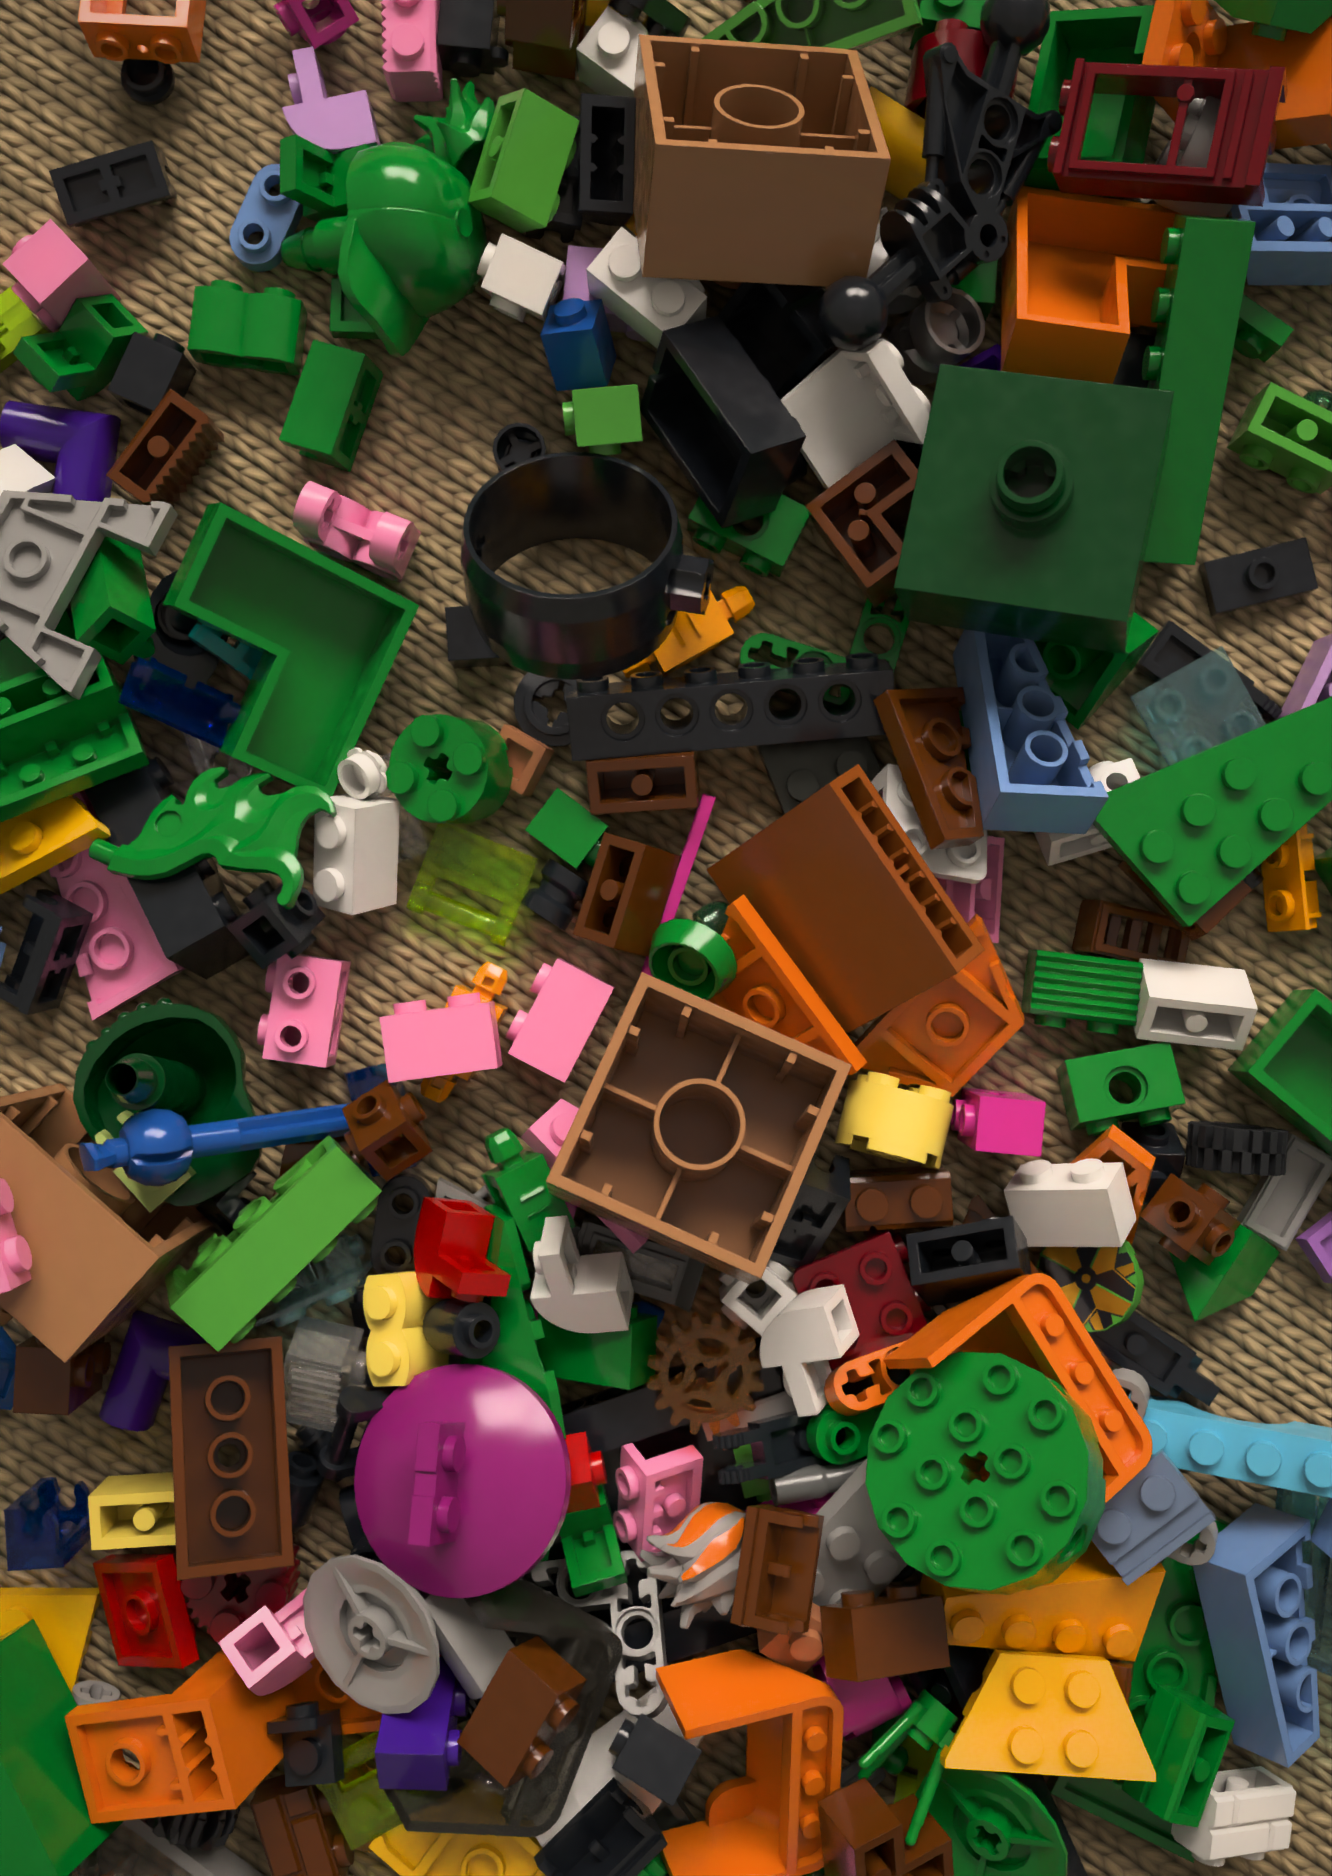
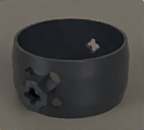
M587 452L554 453L524 460L504 469L488 480L472 498L464 518L461 539V566L468 607L478 631L488 647L501 659L523 671L548 678L569 680L590 679L614 674L641 662L657 650L671 632L678 611L705 615L710 600L714 560L683 555L682 530L671 496L655 477L627 461L612 456ZM576 538L603 540L619 544L634 550L653 563L642 573L622 584L583 594H551L529 590L506 581L494 573L510 558L531 547L551 541Z

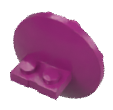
M452 1364L429 1369L414 1376L409 1385L399 1386L382 1403L383 1408L369 1422L360 1443L355 1466L354 1490L357 1512L369 1544L384 1565L407 1584L420 1591L446 1598H470L498 1591L524 1577L544 1558L557 1538L564 1522L571 1491V1467L567 1444L561 1427L548 1405L532 1388L520 1379L502 1370L476 1364Z

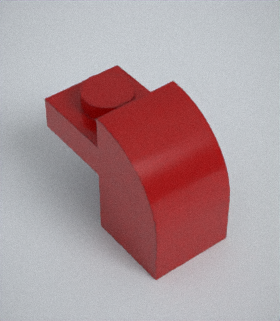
M423 1197L414 1241V1265L418 1283L427 1297L459 1299L474 1303L483 1302L484 1296L506 1297L511 1275L486 1259L495 1219L493 1214L468 1200Z

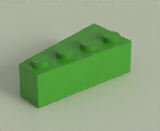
M330 1135L276 1180L273 1189L277 1192L276 1195L270 1200L265 1196H261L252 1200L244 1207L233 1224L234 1231L227 1237L224 1235L218 1237L214 1233L202 1243L197 1250L200 1254L194 1260L191 1268L186 1271L178 1264L165 1275L170 1309L217 1352L229 1341L234 1344L243 1339L254 1327L257 1321L255 1317L257 1313L270 1301L277 1303L285 1298L297 1283L295 1276L311 1261L313 1263L322 1261L338 1242L336 1236L351 1221L357 1224L364 1220L378 1203L376 1197L382 1192L381 1188L374 1178Z

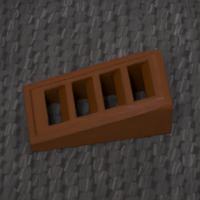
M1085 899L1080 905L1072 948L1074 951L1117 960L1139 962L1140 958L1185 963L1190 939L1167 915L1103 900ZM1122 919H1127L1121 948L1116 946ZM1143 923H1146L1148 925L1141 953L1138 952ZM1162 928H1169L1164 955L1159 957L1157 952Z

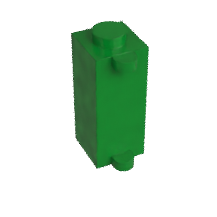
M105 537L75 591L70 605L76 641L95 648L100 654L123 665L132 655L138 658H149L155 653L154 641L150 636L156 631L141 550L110 537Z

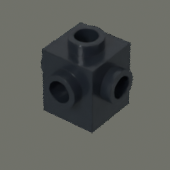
M266 880L242 899L248 908L227 927L262 969L286 953L291 959L296 957L317 939L311 931L326 915L317 906L313 895L302 887L295 906L292 909H285L277 901V897L283 887L282 881L273 887Z

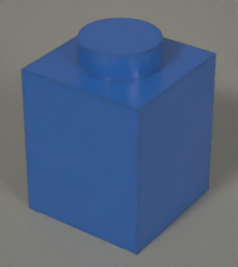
M569 298L550 305L540 336L556 391L608 386L617 355L602 299L583 301L579 298Z

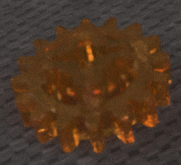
M698 1312L692 1313L691 1327L686 1329L681 1323L674 1320L671 1322L674 1337L670 1340L667 1337L658 1335L655 1344L663 1352L662 1356L649 1355L647 1366L659 1371V1374L647 1378V1387L651 1390L661 1389L662 1391L655 1399L654 1406L657 1410L671 1406L673 1410L670 1416V1424L676 1426L683 1418H687L690 1420V1432L695 1435L700 1429L701 1422L709 1423L713 1435L720 1432V1420L727 1418L733 1426H739L740 1419L737 1410L742 1407L753 1412L756 1408L755 1401L749 1395V1392H758L764 1389L763 1380L752 1375L753 1372L762 1369L760 1357H749L748 1355L757 1346L754 1337H748L740 1341L738 1337L741 1331V1324L735 1321L727 1330L722 1328L720 1313H714L710 1324H702ZM712 1338L725 1344L719 1348L701 1345L698 1339ZM679 1351L684 1362L683 1371L670 1382L669 1366L675 1353ZM702 1362L708 1369L716 1365L717 1367L714 1370L715 1381L708 1383L704 1377L695 1381L696 1365ZM741 1364V1381L738 1389L732 1395L727 1385L728 1378L731 1373L737 1370V1366ZM691 1399H698L710 1402L712 1407H696L687 1402Z

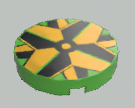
M1125 1240L1122 1247H1045L1040 1253L1037 1269L1040 1273L1052 1277L1058 1283L1088 1332L1106 1331L1122 1324L1130 1318L1140 1304L1144 1286L1143 1271L1139 1269L1138 1261L1134 1256L1137 1254L1127 1240Z

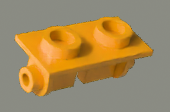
M1307 823L1261 863L1268 932L1318 928L1317 918L1322 917V912L1319 910L1317 880L1305 881L1304 871L1315 870L1312 841L1314 833L1308 834Z

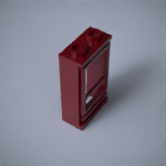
M1076 58L1072 80H1064L1060 92L1059 113L1060 116H1064L1060 136H1053L1050 142L1047 160L1048 171L1053 173L1061 193L1263 207L1265 198L1263 175L1267 156L1273 155L1275 149L1279 102L1285 103L1288 92L1286 69L1280 66H1270L1269 70L1097 63L1085 62L1084 58ZM1094 93L1177 97L1179 107L1166 165L1080 160ZM1207 96L1221 99L1207 167L1176 166L1189 103L1194 98L1205 99Z

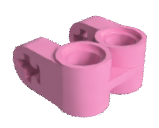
M313 481L306 483L302 489L293 514V526L302 535L303 541L309 546L334 558L346 562H354L376 575L396 582L402 581L421 534L414 523L389 512L370 511L356 501Z

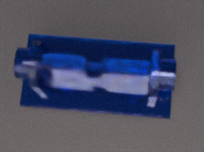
M138 657L136 662L131 663L118 700L119 703L221 749L228 724L234 723L241 709V705L233 701L232 694H225L200 681H197L193 689L184 686L187 675L157 662V659L150 657L148 661Z

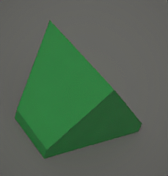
M1240 1224L1234 1232L1235 1237L1229 1249L1223 1255L1215 1257L1209 1266L1193 1255L1186 1262H1183L1171 1252L1169 1254L1194 1322L1251 1297L1280 1252L1256 1233Z

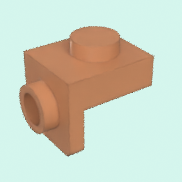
M812 1602L808 1632L799 1633L788 1630V1635L757 1629L759 1652L770 1660L805 1673L824 1655L820 1606Z

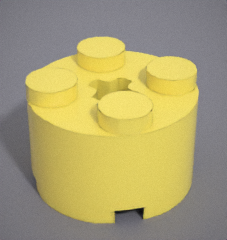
M868 1071V1075L858 1074L857 1080H850L835 1144L840 1146L850 1145L852 1150L897 1162L907 1163L909 1159L922 1163L921 1167L939 1170L954 1106L949 1103L951 1092L925 1085H920L919 1089L908 1087L907 1090L898 1088L899 1078Z

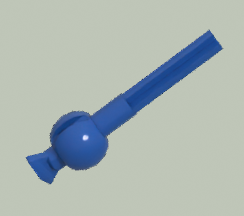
M350 1103L188 1125L183 1116L171 1110L150 1108L137 1112L128 1118L119 1131V1138L106 1139L103 1144H93L92 1142L79 1143V1155L84 1171H99L105 1167H123L127 1177L145 1186H164L182 1177L188 1171L194 1158L325 1139L328 1135L332 1138L344 1136L350 1129L342 1108Z

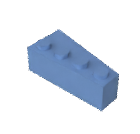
M964 629L953 652L957 685L964 689L965 704L961 706L964 727L969 728L971 747L968 748L971 773L976 777L983 830L1086 834L1109 796L1101 781L1094 782L1087 767V763L1090 760L1089 754L1082 740L1075 741L1065 721L1068 711L1061 696H1055L1050 690L1045 679L1049 671L1034 640Z

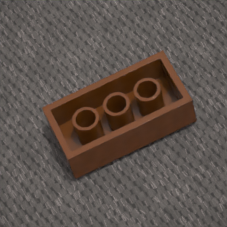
M282 1336L244 1339L234 1344L229 1341L219 1352L209 1343L168 1347L177 1581L294 1566ZM226 1444L235 1445L240 1452L239 1460L233 1466H224L218 1460V1452Z

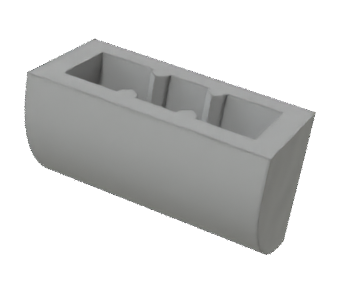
M418 1590L428 1604L435 1623L440 1655L468 1697L471 1699L482 1698L507 1651L515 1647L481 1596L446 1598Z

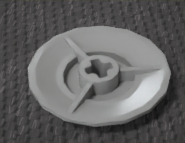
M356 1554L329 1559L311 1575L303 1597L304 1625L315 1657L333 1683L359 1705L382 1714L411 1712L431 1696L440 1674L439 1642L436 1636V1626L428 1604L416 1588L407 1584L380 1562Z

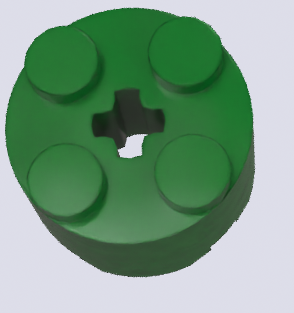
M435 714L421 715L415 718L403 730L393 746L389 767L385 774L387 776L388 789L395 794L402 807L414 817L430 823L467 824L491 816L503 805L511 789L513 768L509 767L506 753L508 748L504 739L491 726L478 720Z

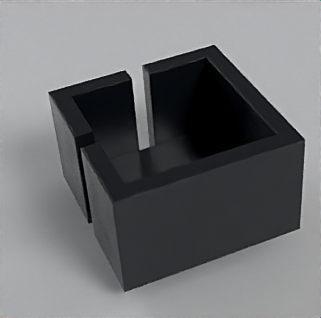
M742 282L719 313V317L733 336L740 341L743 350L762 376L767 378L771 388L781 400L839 349V347L833 346L823 335L817 319L819 300L825 292L822 289L824 286Z

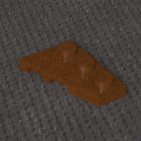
M963 687L892 689L883 692L873 701L930 849L970 846L984 837L976 777L967 770L964 751L971 747L969 728L961 726L959 708L965 704Z

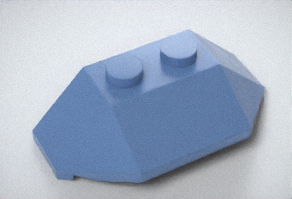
M1266 163L1263 175L1265 191L1263 207L1233 205L1230 210L1232 218H1244L1256 222L1246 276L1248 285H1331L1332 165Z

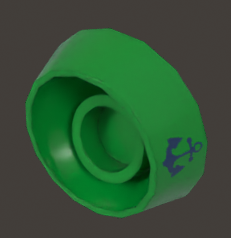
M672 919L660 924L653 933L648 965L652 977L704 1000L711 999L728 988L736 978L737 962L733 950L720 934L707 925L690 919Z

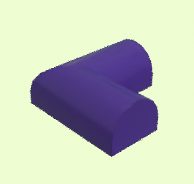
M10 400L5 403L0 418V442L2 449L16 444L36 461L56 463L54 473L56 479L53 484L52 494L72 495L75 500L102 502L105 497L110 498L113 481L106 474L116 460L121 419L118 416Z
M139 1310L135 1311L99 1413L101 1420L109 1425L128 1431L138 1432L150 1429L154 1425L169 1381L168 1347L208 1342L190 1327Z

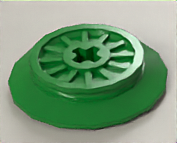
M944 1768L930 1805L929 1813L952 1839L954 1876H1067L1068 1852L1057 1824L1030 1788L1011 1774L1005 1772ZM927 1772V1774L925 1775L915 1794V1796L918 1799L920 1798L921 1792L923 1790L929 1772Z

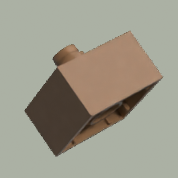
M639 34L633 97H636L633 210L642 277L709 280L731 289H738L742 282L828 287L844 276L867 278L891 157L857 49Z
M642 972L547 1177L548 1192L592 1214L740 1281L751 1284L760 1280L763 1276L852 1065Z
M62 1083L0 1097V1178L4 1179L11 1189L14 1199V1209L11 1212L17 1234L23 1236L27 1241L32 1255V1267L29 1270L32 1279L11 1291L0 1294V1327L7 1324L14 1317L66 1363L133 1316V1313L165 1280V1275L186 1257L211 1229L213 1224L196 1209L198 1205L174 1206L164 1201L150 1213L115 1175L113 1171L116 1168L105 1167L99 1171H84L79 1155V1143H97L91 1139L80 1122L73 1101V1093Z

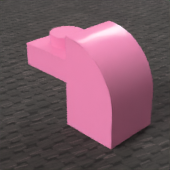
M306 1589L275 1614L264 1605L218 1642L248 1689L258 1696H264L285 1687L313 1667L310 1661L315 1658V1654L304 1625L303 1597Z

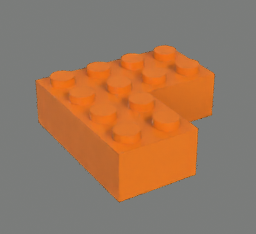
M1022 186L1010 209L1006 224L1009 236L1008 244L1002 255L1001 371L1113 384L1130 336V327L1142 325L1157 328L1158 323H1152L1151 306L1156 288L1164 287L1167 264H1162L1160 261L1161 243L1165 229L1167 227L1173 228L1175 214L1179 213L1155 204L1083 194L1061 193V191Z

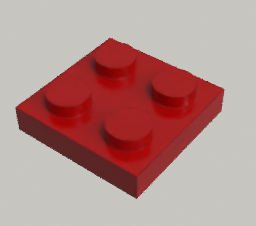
M173 1553L112 1554L93 1563L118 1666L183 1669L200 1659L195 1642V1626L188 1615L184 1595L180 1588L182 1580L177 1581V1565Z

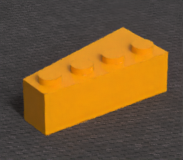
M1091 1540L1087 1551L1054 1582L1031 1590H1022L1010 1595L968 1592L944 1586L923 1574L920 1583V1594L943 1596L948 1645L1101 1656L1105 1659L1135 1661L1166 1570L1161 1562H1159L1127 1586L1115 1567L1110 1565Z

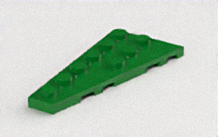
M1332 696L1107 792L1109 798L1092 824L1183 927H1190L1332 801Z
M1216 1517L1215 1522L1219 1533L1230 1523ZM1200 1532L1187 1541V1543L1193 1544L1199 1538ZM1166 1557L1161 1561L1166 1573L1136 1660L1134 1661L1129 1710L1140 1735L1146 1721L1144 1718L1145 1705L1149 1698L1156 1693L1159 1684L1193 1693L1209 1703L1211 1707H1214L1218 1678L1215 1675V1661L1193 1566L1180 1563L1170 1557ZM1050 1775L1046 1784L1051 1794L1194 1863L1192 1852L1174 1840L1171 1834L1172 1823L1162 1820L1147 1809L1145 1804L1139 1803L1121 1790L1124 1780L1110 1781L1101 1778Z

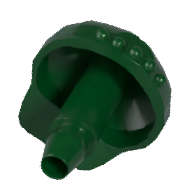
M166 997L160 998L156 1005L142 1002L137 1005L135 1011L120 1013L117 1021L111 1025L112 1027H105L102 1029L98 1039L88 1042L86 1052L82 1056L75 1073L73 1101L81 1124L95 1142L94 1136L104 1129L113 1138H119V1131L123 1124L116 1117L126 1110L135 1114L150 1108L168 1109L183 1116L188 1125L256 1116L245 1086L246 1055L236 1033L220 1016L200 1009L197 1006L174 1004ZM262 1148L192 1159L190 1166L196 1171V1174L168 1197L165 1202L174 1206L198 1205L214 1198L254 1171L262 1156Z

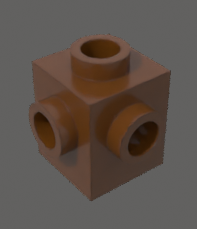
M388 1079L342 1108L350 1129L344 1134L348 1146L360 1161L366 1159L386 1181L433 1152L421 1125L427 1119L422 1106L411 1092L402 1096L392 1083H388Z
M1172 1173L1139 1215L1164 1234L1158 1243L1183 1262H1186L1193 1255L1208 1266L1215 1257L1223 1255L1229 1249L1235 1237L1234 1232L1241 1224L1224 1211L1230 1203L1229 1200L1205 1183H1202L1196 1191Z

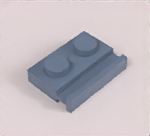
M1161 1449L1150 1458L1148 1464L1132 1480L1105 1503V1510L1091 1540L1110 1565H1113L1122 1576L1124 1583L1129 1586L1216 1520V1515L1205 1505L1199 1494Z

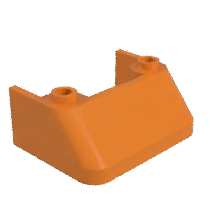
M1034 1273L1015 1277L943 1311L883 1359L888 1369L934 1368L947 1356L957 1352L1002 1353L1042 1372L1046 1377L1058 1382L1092 1420L1100 1442L1098 1446L1103 1457V1478L1106 1479L1105 1503L1132 1480L1148 1464L1151 1458L1152 1438L1148 1428L1062 1289L1052 1277L1046 1274Z
M734 1649L656 1668V1679L685 1740L747 1725L746 1776L726 1780L716 1786L706 1801L705 1820L661 1831L668 1845L660 1852L669 1876H802L823 1868L818 1801L828 1797L833 1791L839 1789L841 1785L844 1709L832 1687L821 1680L746 1649Z

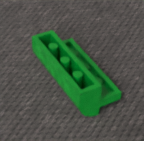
M100 654L102 658L80 700L70 696L41 668L0 683V823L149 764L140 740L141 735L104 655Z

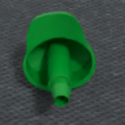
M389 142L358 151L350 163L346 178L347 215L322 219L315 227H307L285 238L281 243L280 253L283 262L289 268L314 272L324 270L329 275H338L341 289L353 308L375 331L388 353L393 357H401L409 352L430 317L450 309L474 291L481 278L477 274V270L487 246L486 226L482 212L468 203L471 185L460 171L423 147L406 142Z

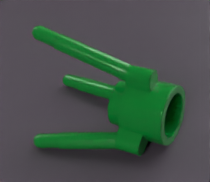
M925 1689L913 1701L905 1714L860 1758L858 1763L861 1768L858 1772V1779L860 1780L864 1777L868 1779L908 1736L913 1738L927 1751L930 1750L934 1743L939 1746L905 1837V1843L910 1847L914 1846L944 1771V1767L940 1763V1753L945 1744L947 1746L951 1744L955 1736L951 1729L959 1720L958 1717Z

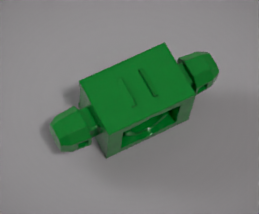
M508 1128L499 1129L485 1137V1148L490 1162L498 1166L481 1174V1178L493 1203L515 1219L523 1248L531 1252L534 1243L541 1241L546 1217L567 1215L571 1229L576 1227L565 1201L548 1192L546 1180L550 1169L542 1153L526 1150L520 1154L523 1147L516 1135Z

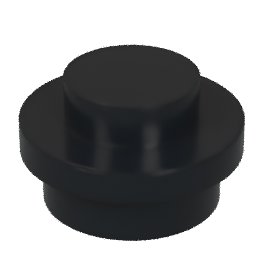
M125 59L121 69V83L133 101L141 105L151 106L163 102L170 96L175 85V74L170 64L155 60Z

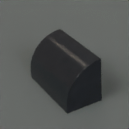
M585 93L580 95L577 214L584 220L603 225L624 227L633 215L636 97Z

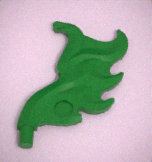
M226 767L210 768L193 780L187 791L184 804L172 794L164 799L152 811L140 835L129 845L122 844L118 847L101 838H97L89 848V857L107 865V870L113 874L139 880H156L169 877L205 858L214 857L225 870L271 873L279 876L282 879L283 887L277 897V901L283 908L292 909L295 906L304 882V870L297 859L302 828L311 816L320 811L326 812L332 817L337 815L335 803L330 796L318 787L308 785L296 786L283 793L268 796L262 794L261 788L272 782L274 778L270 773L261 772L245 776L236 781L232 786L219 788L218 783L229 776V770Z

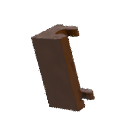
M772 1504L747 1506L730 1623L788 1635V1630L799 1633L808 1632L824 1516Z

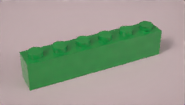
M1175 214L1173 228L1167 227L1163 234L1160 261L1162 264H1167L1164 287H1157L1153 295L1151 321L1158 324L1154 346L1148 345L1144 353L1142 379L1148 380L1147 388L1174 391L1169 441L1144 562L1195 565L1255 231V221L1244 218Z

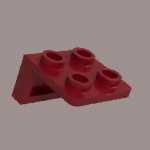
M872 1226L869 1231H863L866 1240L798 1267L793 1273L792 1278L798 1294L810 1289L844 1284L860 1335L841 1358L828 1360L829 1366L832 1369H837L853 1359L906 1341L927 1325L923 1314L931 1311V1308L927 1306L915 1291L903 1265L909 1263L908 1251L899 1232L891 1235L887 1229L876 1230Z

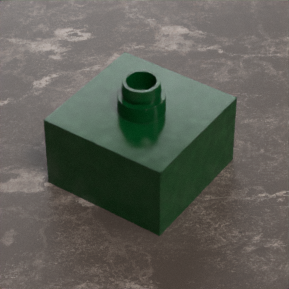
M940 364L894 589L908 621L1125 654L1169 441L1174 391Z

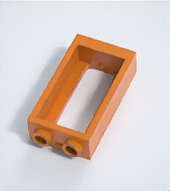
M80 0L78 23L94 57L106 58L111 61L137 59L155 60L165 64H176L178 62L200 63L206 0H177L175 17L126 14L127 0Z

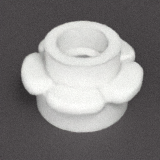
M359 747L349 750L347 753L348 758L342 760L337 768V775L341 786L347 794L355 799L361 800L366 797H377L387 787V776L385 774L387 767L385 762L378 754L370 750L362 751Z

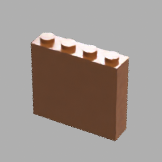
M859 764L822 787L706 869L729 904L743 894L746 896L846 1034L957 974L984 951V948Z

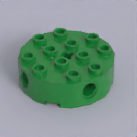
M957 1352L947 1356L934 1368L916 1369L887 1397L869 1436L865 1484L878 1528L906 1564L947 1587L968 1592L1010 1595L1054 1582L1087 1551L1105 1510L1106 1479L1103 1478V1457L1098 1446L1100 1442L1091 1418L1061 1384L1046 1377L1042 1372L1002 1353ZM984 1463L985 1469L990 1473L985 1482L981 1481L982 1476L979 1473Z

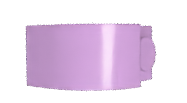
M313 46L292 50L296 73L288 74V81L295 105L282 107L292 134H296L333 154L363 144L371 147L381 145L374 112L366 90L328 97L323 71Z

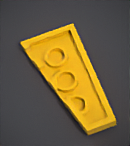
M0 1587V1637L34 1619L70 1692H72L73 1686L79 1683L77 1681L83 1658L88 1651L92 1635V1622L101 1600L99 1588Z

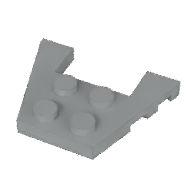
M3 490L1 493L0 630L73 698L80 700L102 656L95 648L55 632V628L103 539L110 537L156 557L178 516L173 506L160 501H151V505L128 504L125 499L105 497L102 502L75 500L72 495L11 490Z

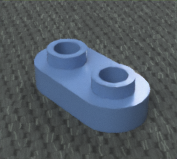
M280 164L267 165L256 173L230 230L229 240L234 254L244 267L255 272L269 271L280 264L282 261L280 253L281 243L285 238L295 233L303 215V204L282 194L278 196L269 195L271 187L280 184ZM252 233H264L262 241L258 244L248 243V238Z

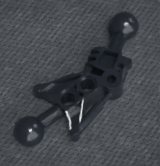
M986 0L984 2L980 16L981 34L990 49L981 78L967 69L956 47L950 42L925 52L923 67L927 100L922 158L926 159L925 181L919 183L917 187L908 193L907 198L901 199L896 203L894 209L889 210L882 216L879 233L882 245L889 259L868 278L844 276L828 286L820 298L817 319L823 335L833 346L848 351L866 348L878 341L887 327L888 305L906 288L917 286L928 303L946 301L952 296L951 285L959 284L980 264L996 261L1004 254L1009 236L1002 214L1006 207L1013 205L1048 138L1060 131L1062 127V117L1058 111L1050 110L1036 114L1009 97L1021 56L1028 55L1038 47L1049 30L1050 3L1048 0Z

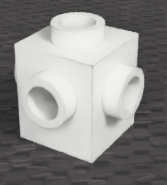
M769 1260L761 1278L765 1281V1288L759 1294L749 1293L746 1290L749 1284L721 1272L718 1279L723 1283L719 1288L720 1300L724 1303L721 1308L722 1312L741 1329L745 1330L748 1326H751L762 1336L770 1322L797 1296L793 1283L788 1280L793 1272L785 1264Z

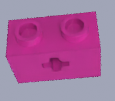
M962 1087L961 1100L954 1099L952 1102L954 1109L950 1122L951 1130L958 1131L957 1139L974 1151L1041 1157L1045 1101L1025 1093Z

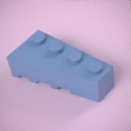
M1255 1503L1218 1533L1214 1555L1208 1562L1202 1565H1194L1193 1570L1226 1713L1235 1720L1231 1732L1233 1743L1289 1768L1320 1738L1317 1669L1307 1664V1657L1311 1651L1312 1642L1316 1640L1315 1619L1305 1616L1304 1589L1308 1590L1313 1587L1312 1565L1303 1562L1302 1541L1306 1542L1311 1539V1527L1309 1519Z

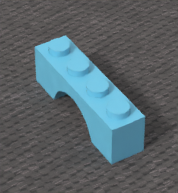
M1150 1395L1143 1422L1152 1438L1151 1457L1162 1449L1178 1469L1332 1498L1331 1427L1297 1421L1284 1424H1267L1236 1420L1199 1410L1185 1401Z

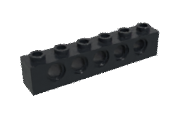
M854 653L846 656L845 663L824 664L823 658L805 657L793 660L792 667L771 669L768 662H748L738 665V672L717 673L715 667L700 666L684 670V676L663 678V674L660 671H643L631 674L630 681L609 683L607 676L577 679V686H567L566 690L572 762L886 735L873 700L886 690L894 689L893 669L886 659L878 660V654ZM844 684L850 687L849 697L843 704L832 707L823 703L824 694L831 686ZM791 689L797 693V699L790 709L776 711L769 706L770 698L776 691ZM729 693L740 695L744 699V704L738 713L726 716L715 710L716 702L723 695ZM673 698L686 700L691 705L687 716L680 720L666 718L662 714L661 709L668 700ZM617 703H628L635 707L638 714L631 723L620 725L610 720L607 715L609 709Z

